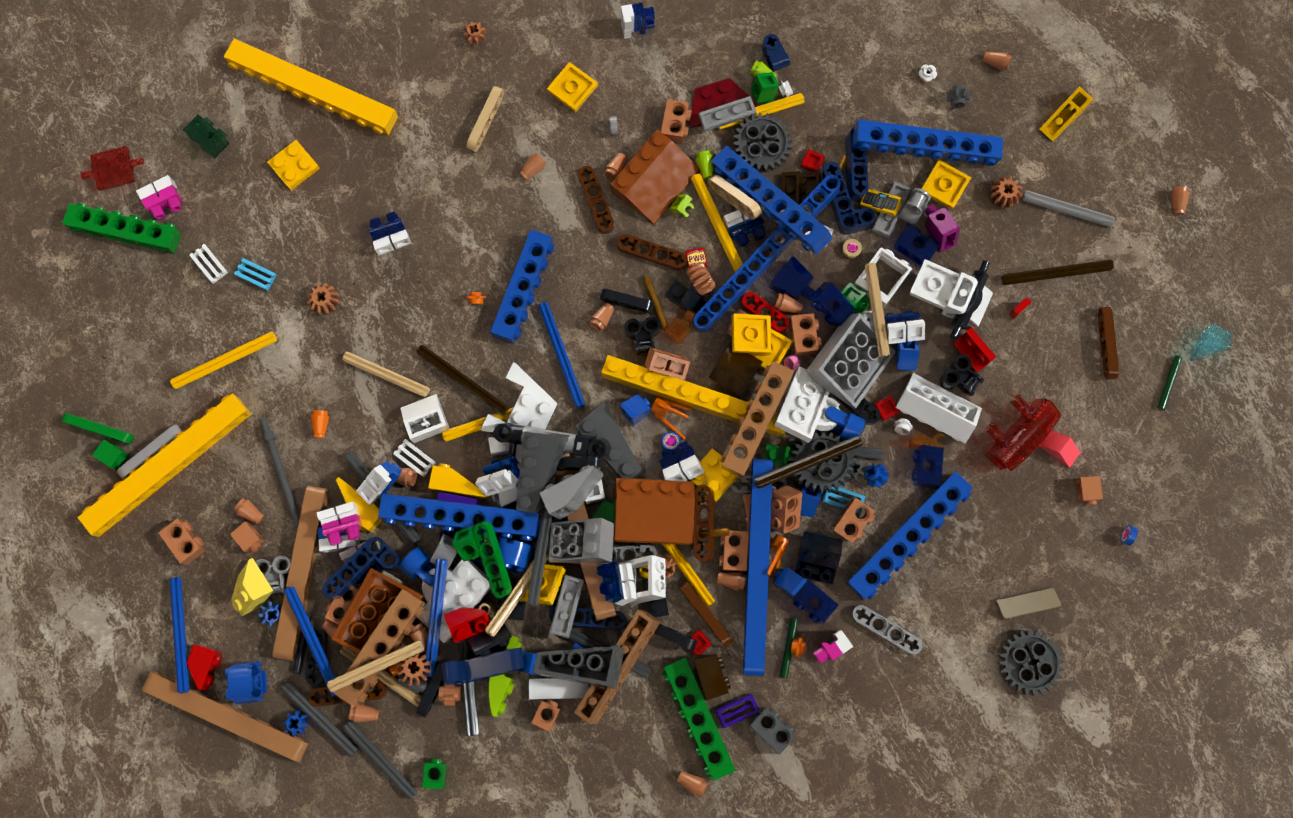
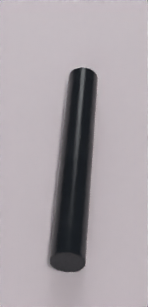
M307 614V616H308V618H309V620H310V622H311V617H312V615ZM302 630L292 672L295 674L301 673L307 643Z

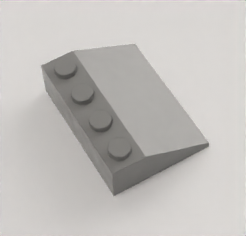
M861 313L846 315L806 372L820 386L855 409L896 351L889 345L890 355L879 357L874 327Z

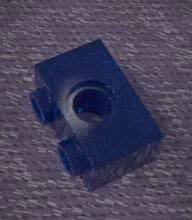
M907 225L893 249L922 266L925 259L930 261L940 244L933 237H927L922 234L919 228ZM913 242L920 243L921 248H916Z
M823 282L809 297L813 302L812 306L825 315L824 319L830 325L841 326L856 310L832 282ZM831 301L833 302L832 309L829 307Z
M920 445L917 450H914L913 462H916V468L912 470L911 477L912 481H914V486L938 489L941 486L944 448ZM924 462L931 465V471L923 469Z
M809 579L806 580V583L795 596L791 598L794 600L793 605L800 611L806 610L810 614L808 617L816 624L819 622L824 624L839 606L838 603ZM810 598L818 600V608L813 609L809 606Z

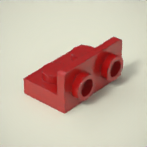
M972 327L953 343V346L960 354L967 355L971 359V368L976 373L996 358Z

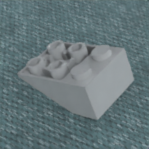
M588 465L581 468L580 472L575 475L570 474L563 477L562 481L557 484L547 485L544 491L540 492V495L548 513L558 519H562L578 511L603 477V472L594 466L590 467Z
M603 518L551 523L549 562L612 563L614 523Z

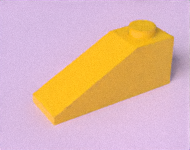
M1079 86L1039 130L1054 141L1084 112L1094 99Z
M439 463L438 466L432 467L428 487L431 491L488 500L489 496H486L477 486L450 468V465Z
M338 477L336 481L346 503L354 502L357 504L362 525L359 529L363 532L368 530L373 533L382 522V519L378 517L379 508L373 503L369 505L353 487Z

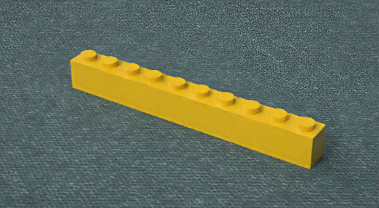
M233 39L224 55L230 68L234 70L240 69L252 78L256 76L265 84H274L279 90L284 92L287 90L299 99L303 97L315 106L319 104L328 112H337L346 120H355L362 127H371L378 134L384 133L389 135L398 119L395 109L237 39Z
M607 355L601 372L602 378L735 423H739L742 416L746 418L749 412L746 410L749 403L747 401L669 375L648 370L645 367ZM775 411L765 433L783 439L785 431L774 426L779 412ZM759 415L751 416V420L754 423L762 421Z
M233 393L226 395L222 398L220 404L208 409L205 416L193 421L190 428L178 433L175 436V440L170 444L162 446L160 452L155 456L147 458L140 468L132 470L125 480L117 482L110 492L101 495L95 504L86 507L77 518L92 536L100 537L252 413L238 396Z

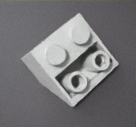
M437 394L401 407L403 422L413 443L450 429Z

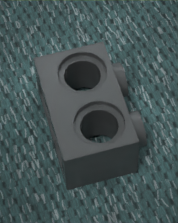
M764 708L749 726L780 755L796 738L793 734L795 730L787 722L783 724L778 719L780 715L773 708L770 710ZM765 716L770 717L772 720L769 728H764L761 725V720ZM779 731H784L786 733V740L780 743L776 740V734Z

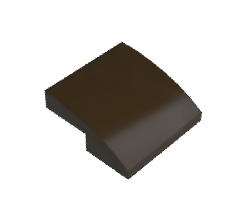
M800 171L782 172L781 191L800 205L821 183V174H801ZM820 197L814 198V201L819 203Z

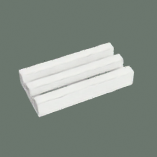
M205 244L202 245V248L196 249L194 254H190V257L211 283H216L228 273ZM205 251L220 268L221 273H218L203 253ZM198 256L203 259L216 277L213 278L197 259Z
M406 439L398 447V450L393 453L422 477H425L436 463ZM409 446L416 453H418L420 456L426 459L430 464L427 466L420 459H418L407 449H405V447ZM403 451L410 458H412L423 468H425V470L422 472L415 465L409 462L406 458L400 455V453Z

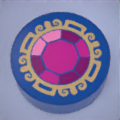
M667 432L663 435L661 443L665 450L672 452L680 447L681 439L677 433Z
M1128 525L1121 535V543L1128 546L1132 545L1138 535L1137 528Z

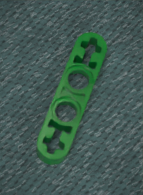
M64 413L61 422L126 444L131 445L134 439V435L68 413Z
M488 521L477 523L474 526L473 532L491 591L495 597L503 598L511 593L512 586L494 528ZM487 545H490L492 547V555H490L487 552ZM493 564L498 566V574L493 572Z

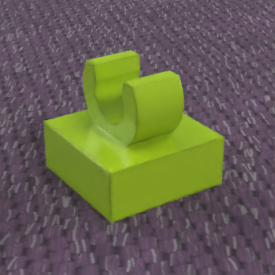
M687 194L678 195L669 210L673 214L688 217L689 214L686 213L685 208L694 209V205L690 203L692 198Z

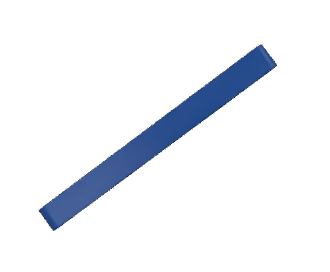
M828 175L799 206L804 210L810 211V215L816 218L838 195L840 179L835 175ZM829 183H834L836 187L834 189H829L827 185ZM819 196L824 200L818 203L814 201V198ZM778 227L698 311L693 321L699 332L709 331L794 241L785 228L782 230ZM778 237H783L785 239V241L781 244L777 243L775 240ZM764 251L772 252L770 257H764L762 254ZM753 264L759 265V269L756 271L750 270L749 267ZM745 278L747 281L740 285L737 283V280ZM727 291H731L734 293V295L731 298L724 297V294ZM719 305L721 308L718 312H712L711 307ZM702 318L708 320L704 326L698 325V321Z
M752 459L743 656V675L764 676L768 597L767 571L769 569L772 484L763 488H757L754 479L773 471L772 459Z

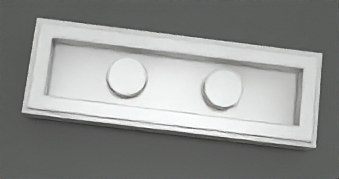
M529 679V699L583 698L589 689V684L562 679Z

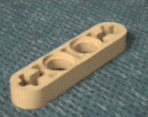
M497 86L493 87L467 141L466 148L468 150L477 152L503 99L504 89Z
M715 174L708 179V185L714 193L750 219L754 220L762 214V210L757 202L719 175Z

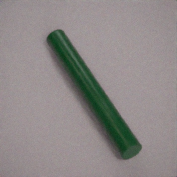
M1174 356L1157 407L1159 410H1165L1182 361L1181 356Z
M791 618L780 673L782 678H788L792 658L791 647L796 636L799 619Z

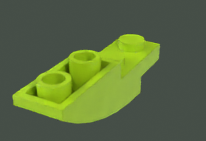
M512 636L506 650L521 648V639ZM507 674L491 677L489 680V701L492 716L499 717V714L503 715L507 706L505 699L507 695H511L515 685L512 683L513 679L506 676Z

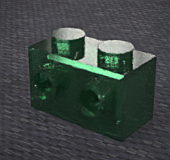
M197 114L183 131L215 159L230 144L226 139L227 135L220 128L216 130L213 127L214 123L207 117L203 119Z

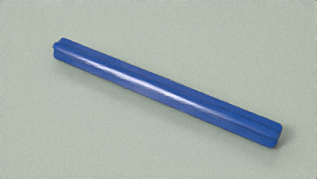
M547 302L539 304V309L576 408L585 405L549 304Z
M437 559L435 564L425 653L426 659L424 661L430 662L431 665L425 667V669L431 670V673H423L428 677H432L436 670L448 565L446 559Z
M174 577L169 581L177 692L183 694L189 692L183 594L180 577Z
M293 586L288 587L284 590L285 596L327 685L328 681L336 677ZM330 692L332 697L337 696L333 692Z

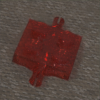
M123 146L90 155L91 170L80 172L82 180L93 177L96 188L102 191L135 182L134 166L145 164L142 156L131 159L129 148Z

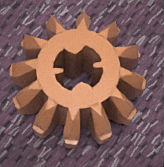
M1003 176L1000 180H995L994 186L990 188L992 192L990 198L996 199L994 204L1001 203V208L1005 204L1008 208H1011L1013 204H1018L1019 198L1023 195L1020 192L1022 186H1017L1019 181H1012V176L1008 179Z
M702 262L693 264L687 269V275L699 294L704 295L715 288L716 284Z
M317 283V289L310 287L313 293L307 294V297L310 299L307 301V304L311 306L313 312L317 311L319 315H322L325 311L329 315V309L336 311L334 304H339V300L336 299L339 297V294L335 292L336 289L333 286L329 287L327 283L321 286Z
M418 653L415 657L411 656L408 660H402L404 664H397L398 668L403 669L397 672L398 676L404 675L401 679L402 683L409 678V686H412L413 680H416L418 686L420 685L419 678L423 681L427 680L423 673H431V670L425 669V667L431 664L429 661L423 663L426 655L419 659ZM412 664H417L419 669L418 672L415 671V674H412L411 670L408 669L409 666L412 667Z

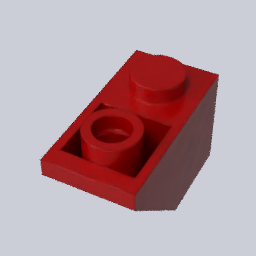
M461 607L444 614L454 643L485 631L490 623L486 610Z
M194 644L187 661V666L197 688L208 690L214 683L215 676L213 675L215 670L222 662V652L203 645Z

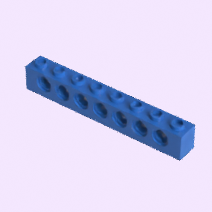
M859 119L853 126L852 148H858L861 151L876 150L878 153L892 152L896 155L909 154L917 158L925 156L931 157L933 160L949 159L951 162L966 161L968 164L982 163L985 166H994L1002 159L1003 137ZM871 135L875 136L877 140L872 139Z
M728 146L711 160L714 166L713 171L717 175L726 178L727 182L757 202L763 210V214L768 219L773 218L780 229L783 230L785 228L793 240L796 241L798 239L806 251L809 252L811 250L817 255L833 239L830 231Z
M955 471L858 570L846 585L862 600L866 598L870 600L878 592L876 588L880 584L884 586L891 579L889 574L893 570L897 572L905 564L903 560L907 556L911 558L918 551L916 546L920 542L924 544L932 536L929 533L934 528L938 530L945 523L943 518L947 514L951 516L958 509L956 505L960 501L964 503L972 495L969 491L973 487ZM947 491L954 493L955 499L953 501L947 498ZM934 505H939L941 507V514H936L934 512ZM923 518L928 521V528H923L920 525V519ZM907 532H911L915 535L914 542H910L907 540ZM894 546H899L902 549L901 556H896L893 553ZM880 560L888 562L889 567L887 570L880 568ZM867 574L874 575V584H869L866 581Z
M382 494L378 515L380 519L384 520L383 523L395 524L398 521L403 522L404 526L415 527V524H422V528L434 529V526L442 527V530L451 532L454 531V528L463 530L474 527L475 518L483 516L484 521L492 524L495 533L501 534L500 537L512 539V536H520V540L532 541V538H537L540 514L537 512L532 513ZM401 506H405V513L401 516H398V508ZM419 509L425 510V515L422 518L416 517ZM444 511V518L437 521L435 518L437 512ZM459 513L464 514V520L461 523H456L455 516ZM497 518H502L503 525L499 528L494 527V521ZM517 520L523 522V527L520 530L513 529V524Z

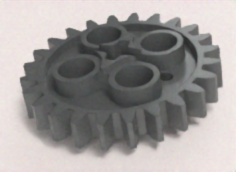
M759 113L758 118L752 114L751 120L745 117L744 123L740 122L739 128L735 129L737 135L733 136V140L736 142H733L732 145L734 148H737L734 151L735 153L740 154L739 156L752 167H756L758 172L760 168H763L764 173L768 167L771 171H774L775 165L780 168L781 162L785 163L786 157H789L791 153L788 150H791L793 146L789 144L793 138L788 137L791 131H785L787 124L781 126L782 119L775 121L776 115L770 119L768 113H766L765 117H762V114ZM766 131H773L775 135L770 136ZM754 132L757 136L751 137L748 133ZM774 148L777 153H771L768 149ZM755 149L759 154L754 155L750 150Z
M823 431L822 436H818L817 432H815L814 438L809 443L800 439L801 445L796 444L795 449L797 451H792L794 458H791V463L817 453L815 449L818 447L825 450L839 444L840 436L834 439L833 433H830L826 437L825 431ZM848 451L836 456L841 461L834 462L832 459L823 462L820 468L819 464L794 474V478L800 477L799 484L805 482V489L812 486V492L819 488L821 494L824 489L831 493V487L838 490V484L845 486V480H850L849 474H853L854 469L852 467L855 465V461L852 460L854 459V454ZM827 472L831 476L823 477L821 474Z
M1027 630L1026 635L1023 631H1019V637L1016 634H1012L1013 641L1006 639L1005 642L1008 646H1001V649L1005 652L998 654L999 657L1003 658V661L998 662V664L1004 666L999 672L1006 673L1003 680L1010 679L1011 681L1008 686L1013 687L1016 685V692H1020L1023 688L1024 695H1028L1030 691L1032 696H1036L1037 690L1039 694H1044V688L1047 691H1051L1050 684L1057 686L1058 684L1055 679H1062L1058 672L1065 671V669L1060 667V664L1065 663V661L1059 659L1063 652L1056 651L1059 645H1052L1054 639L1046 640L1047 634L1044 633L1040 636L1038 630L1033 635L1031 630ZM1036 644L1041 648L1040 655L1034 653L1033 649ZM1017 650L1022 653L1021 661H1017L1014 654ZM1034 659L1035 663L1028 665V662ZM1042 664L1048 667L1046 675H1043L1040 671ZM1024 669L1029 673V678L1026 681L1021 677Z

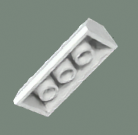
M915 373L912 374L896 406L902 413L909 414L917 418L918 421L926 423L937 431L944 432L952 436L954 440L965 444L974 431L982 410L981 407Z

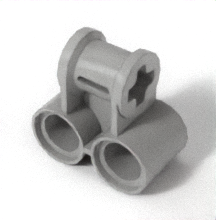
M915 187L898 218L915 226L932 196L925 190Z
M278 556L273 562L265 559L257 560L255 563L260 571L263 564L268 566L267 571L263 575L273 589L271 594L281 592L285 594L286 575L289 574L291 559L285 556ZM286 560L287 567L285 570H281L280 564Z

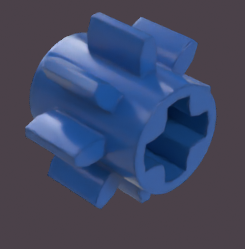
M874 463L869 466L865 471L864 477L868 481L867 484L871 487L876 485L879 488L885 485L889 472L885 470L886 467L882 464L877 466Z
M267 600L266 604H259V612H256V615L261 617L259 622L264 624L267 621L269 626H272V623L275 621L279 622L278 618L281 610H278V603L275 602L272 605L271 601Z
M296 711L295 716L288 713V720L283 722L287 727L285 732L292 731V736H297L298 731L301 734H305V726L310 725L305 720L307 715L300 716V711ZM294 720H299L297 723L298 727L293 726L295 724Z

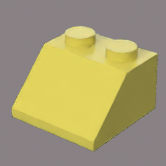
M253 558L248 560L238 575L231 599L233 608L241 616L260 608L259 604L263 605L273 592V589Z

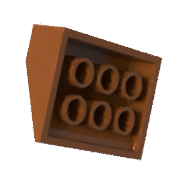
M656 130L611 182L610 188L615 196L654 225L692 181L691 177L698 174L700 169L671 139L659 130Z
M616 478L613 488L614 542L693 545L694 482Z
M371 568L331 639L359 654L402 589L407 590L423 602L426 598L424 595ZM403 609L400 612L402 620L409 616L408 609ZM392 626L389 629V635L394 637L397 634L396 626ZM380 643L377 651L379 654H383L386 646L384 643Z

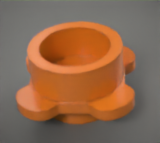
M470 292V296H466V298H468L469 304H483V298H486V296H482V292Z
M799 637V639H794L792 642L791 654L801 658L802 654H805L806 643L802 637Z

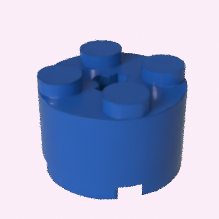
M496 537L506 570L515 573H525L530 564L533 547L519 541H509L507 538Z
M260 661L233 664L230 668L226 669L225 677L228 684L226 690L227 700H232L235 704L263 701L264 698L261 697L262 694L267 692L266 671H261L260 666L263 665Z

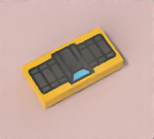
M868 189L860 206L861 208H870L876 212L896 216L903 200L895 195Z

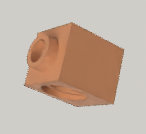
M1100 476L1080 477L1075 480L1078 503H1085V506L1097 505L1098 501L1103 500Z
M246 521L230 533L241 549L249 554L258 551L262 547L261 544L265 542L253 525Z
M550 699L547 702L541 701L531 723L551 732L561 711L558 708V703ZM546 708L550 709L553 713L550 720H545L542 717V712Z

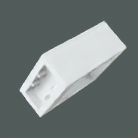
M881 247L870 263L876 264L880 259L902 274L888 295L880 291L884 309L907 278L912 268L905 260L896 258L892 251ZM864 269L854 285L864 291L870 299L868 284L864 280L866 278Z
M650 555L617 563V565L624 563L632 564L634 577L632 582L635 584V590L636 568L648 566V591L636 593L637 599L627 603L628 605L666 598L665 558Z

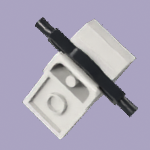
M925 259L909 295L943 309L941 314L953 319L951 324L954 328L950 337L958 339L961 329H966L967 326L974 329L979 327L993 295L985 286L989 277L986 272L990 262L983 260L979 271L975 270L973 275L970 276L963 272L958 274Z

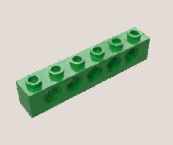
M69 203L62 222L65 227L72 231L173 254L176 253L182 234L176 229L175 225L165 223V225L158 224L159 222L153 219L145 221L135 215L127 217L117 211H112V213L106 212L105 209L100 207L88 208L87 205L77 203V205ZM161 232L160 236L155 238L156 234Z
M686 657L664 667L663 677L666 684L671 683L673 687L670 693L674 702L679 701L682 709L678 711L682 720H687L690 726L687 728V732L691 740L695 739L698 744L695 750L699 759L704 758L706 766L703 768L707 777H712L713 781L736 771ZM678 676L686 678L687 684L685 687L679 688L676 686L675 680ZM688 694L695 698L694 705L690 707L686 706L683 702L684 697ZM696 713L703 716V722L700 725L692 723V716ZM704 732L711 734L712 739L708 744H703L700 741V736ZM713 751L718 752L720 755V759L716 763H712L708 759L709 754Z

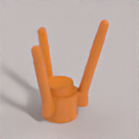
M657 397L651 408V411L655 413L654 417L660 419L673 432L677 433L682 440H685L686 437L662 415L666 416L668 412H672L687 419L688 415L671 408V406L691 411V408Z
M778 534L774 538L770 537V551L775 553L767 571V575H770L772 572L771 581L774 580L773 576L777 573L783 554L789 544L786 538Z

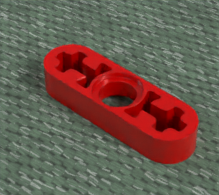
M748 292L743 296L742 306L752 315H761L760 310L767 308L771 312V319L776 314L775 319L778 322L783 320V325L785 326L777 327V322L773 319L771 329L778 333L787 331L789 319L753 292ZM751 298H753V299H754V302H753V303H754L755 305H757V306H758L759 303H761V305L758 307L757 311H755V309H756V306H755V305H753V304L747 305V300H746V299H749V300H750Z

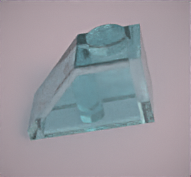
M1212 323L1205 328L1189 360L1193 362L1228 351L1233 343L1231 339L1234 334Z

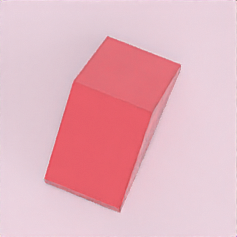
M1050 429L1037 444L1067 468L1071 467L1081 453L1071 437Z

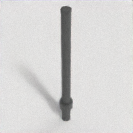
M262 418L259 420L264 433L262 436L264 442H267L294 526L298 527L300 516L274 441L276 438L274 432L270 429L267 418Z

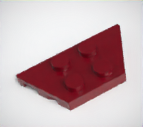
M731 78L695 88L690 129L701 126L698 113L749 97V95ZM752 99L754 107H757V103Z

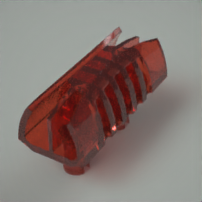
M1020 394L1014 397L1016 400H1011L1010 403L1021 415L1005 433L1002 432L995 422L989 424L991 428H985V431L996 441L985 454V457L1000 470L1008 468V470L1012 471L1039 447L1060 419L1061 413L1052 401L1039 398L1035 399L1029 406Z

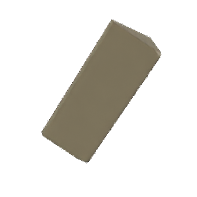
M1054 588L996 600L1001 620L1061 607V602Z

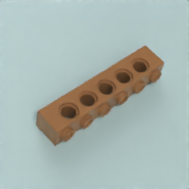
M774 361L771 366H766L763 372L765 379L763 383H758L754 391L757 395L754 400L750 399L746 410L749 412L746 418L741 417L737 426L740 430L737 435L733 434L729 442L731 448L729 452H724L720 460L723 463L722 469L738 477H744L794 374L793 370ZM772 380L776 381L778 383V387L770 388L768 386V382ZM767 398L770 404L763 406L759 400ZM759 415L762 421L754 423L751 420V416ZM750 432L753 435V439L745 440L742 434ZM741 449L744 451L745 456L737 458L734 455V451Z
M402 589L346 673L366 665L369 660L374 661L399 650L402 645V638L411 632L414 627L412 623L416 617H421L426 603L407 590ZM403 609H408L409 616L402 620L400 612ZM392 626L397 627V634L394 637L389 635V629ZM380 643H384L386 646L383 654H379L377 651ZM380 671L363 678V685L360 689H357L354 683L333 693L351 706L362 705L368 696L366 693L369 688H373L378 682Z
M637 610L616 644L625 649L617 690L591 685L575 710V714L589 724H597L659 626L660 620L645 610Z

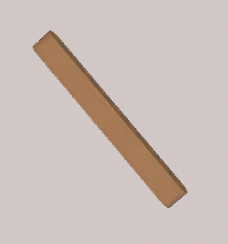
M563 453L562 458L571 457L570 453ZM557 470V482H561L562 478L567 475H575V470ZM584 503L578 511L567 516L568 521L589 519ZM581 563L597 621L615 616L616 612L602 563Z
M307 486L286 584V588L291 586L295 588L305 612L319 547L318 528H321V522L318 520L316 513L326 510L329 496L327 488ZM284 594L273 648V658L294 661L301 628Z
M150 671L141 689L147 694L297 762L301 761L309 744L308 741L300 737L292 736L289 732H285L276 726L190 687L189 692L180 694L177 692V681L154 671Z

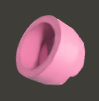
M795 355L784 359V366L793 371L797 370L801 364V361Z

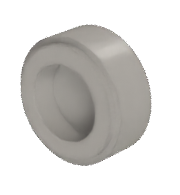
M617 116L610 117L611 135H618Z

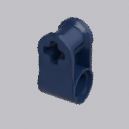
M774 34L765 36L762 52L769 68L775 72L789 66L790 59L779 38Z

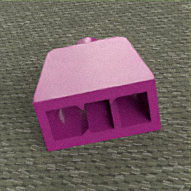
M934 205L927 207L924 210L928 216L925 227L938 252L941 253L956 246L960 232L958 224L946 208L937 210Z

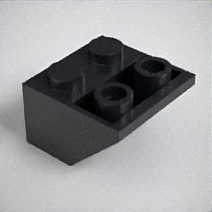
M804 531L795 573L803 578L833 584L842 555L843 540Z
M503 624L494 637L483 631L464 640L472 657L477 655L481 658L491 653L490 648L495 646L498 649L508 644V639L512 635L506 625Z

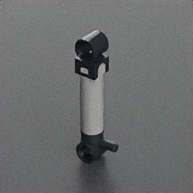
M510 422L498 424L493 431L494 437L498 442L510 443L508 459H515L517 444L523 445L524 432L530 430L570 435L563 451L576 456L603 458L611 450L610 443L604 438L593 440V436L534 428ZM504 427L509 431L508 437L502 434ZM597 443L603 447L601 454L595 450Z

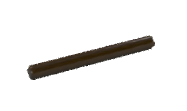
M1109 259L1003 274L1001 280L1003 285L1089 274L1110 271L1114 268L1113 260Z
M420 345L416 350L419 356L499 414L505 415L509 408L506 404L430 349Z
M860 436L853 437L755 478V485L757 488H763L863 445Z

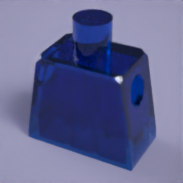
M794 256L791 257L770 284V289L781 294L786 293L797 301L802 295L812 301L817 294V291L810 287L814 277Z

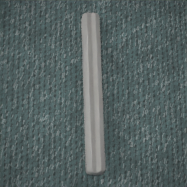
M1027 190L1023 196V201L1107 227H1112L1115 221L1113 216Z

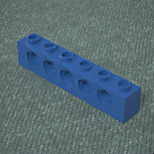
M530 230L490 331L492 337L514 344L515 339H519L522 331L520 329L522 322L525 323L528 317V306L533 304L535 298L533 293L535 288H539L542 278L540 275L547 268V257L554 250L555 244L553 243L552 236ZM537 250L542 252L540 256L532 255ZM530 267L535 268L533 273H527L526 270ZM523 284L529 285L524 291L519 289ZM516 301L522 302V305L518 308L513 307V303ZM509 318L515 319V322L512 325L506 324V321Z

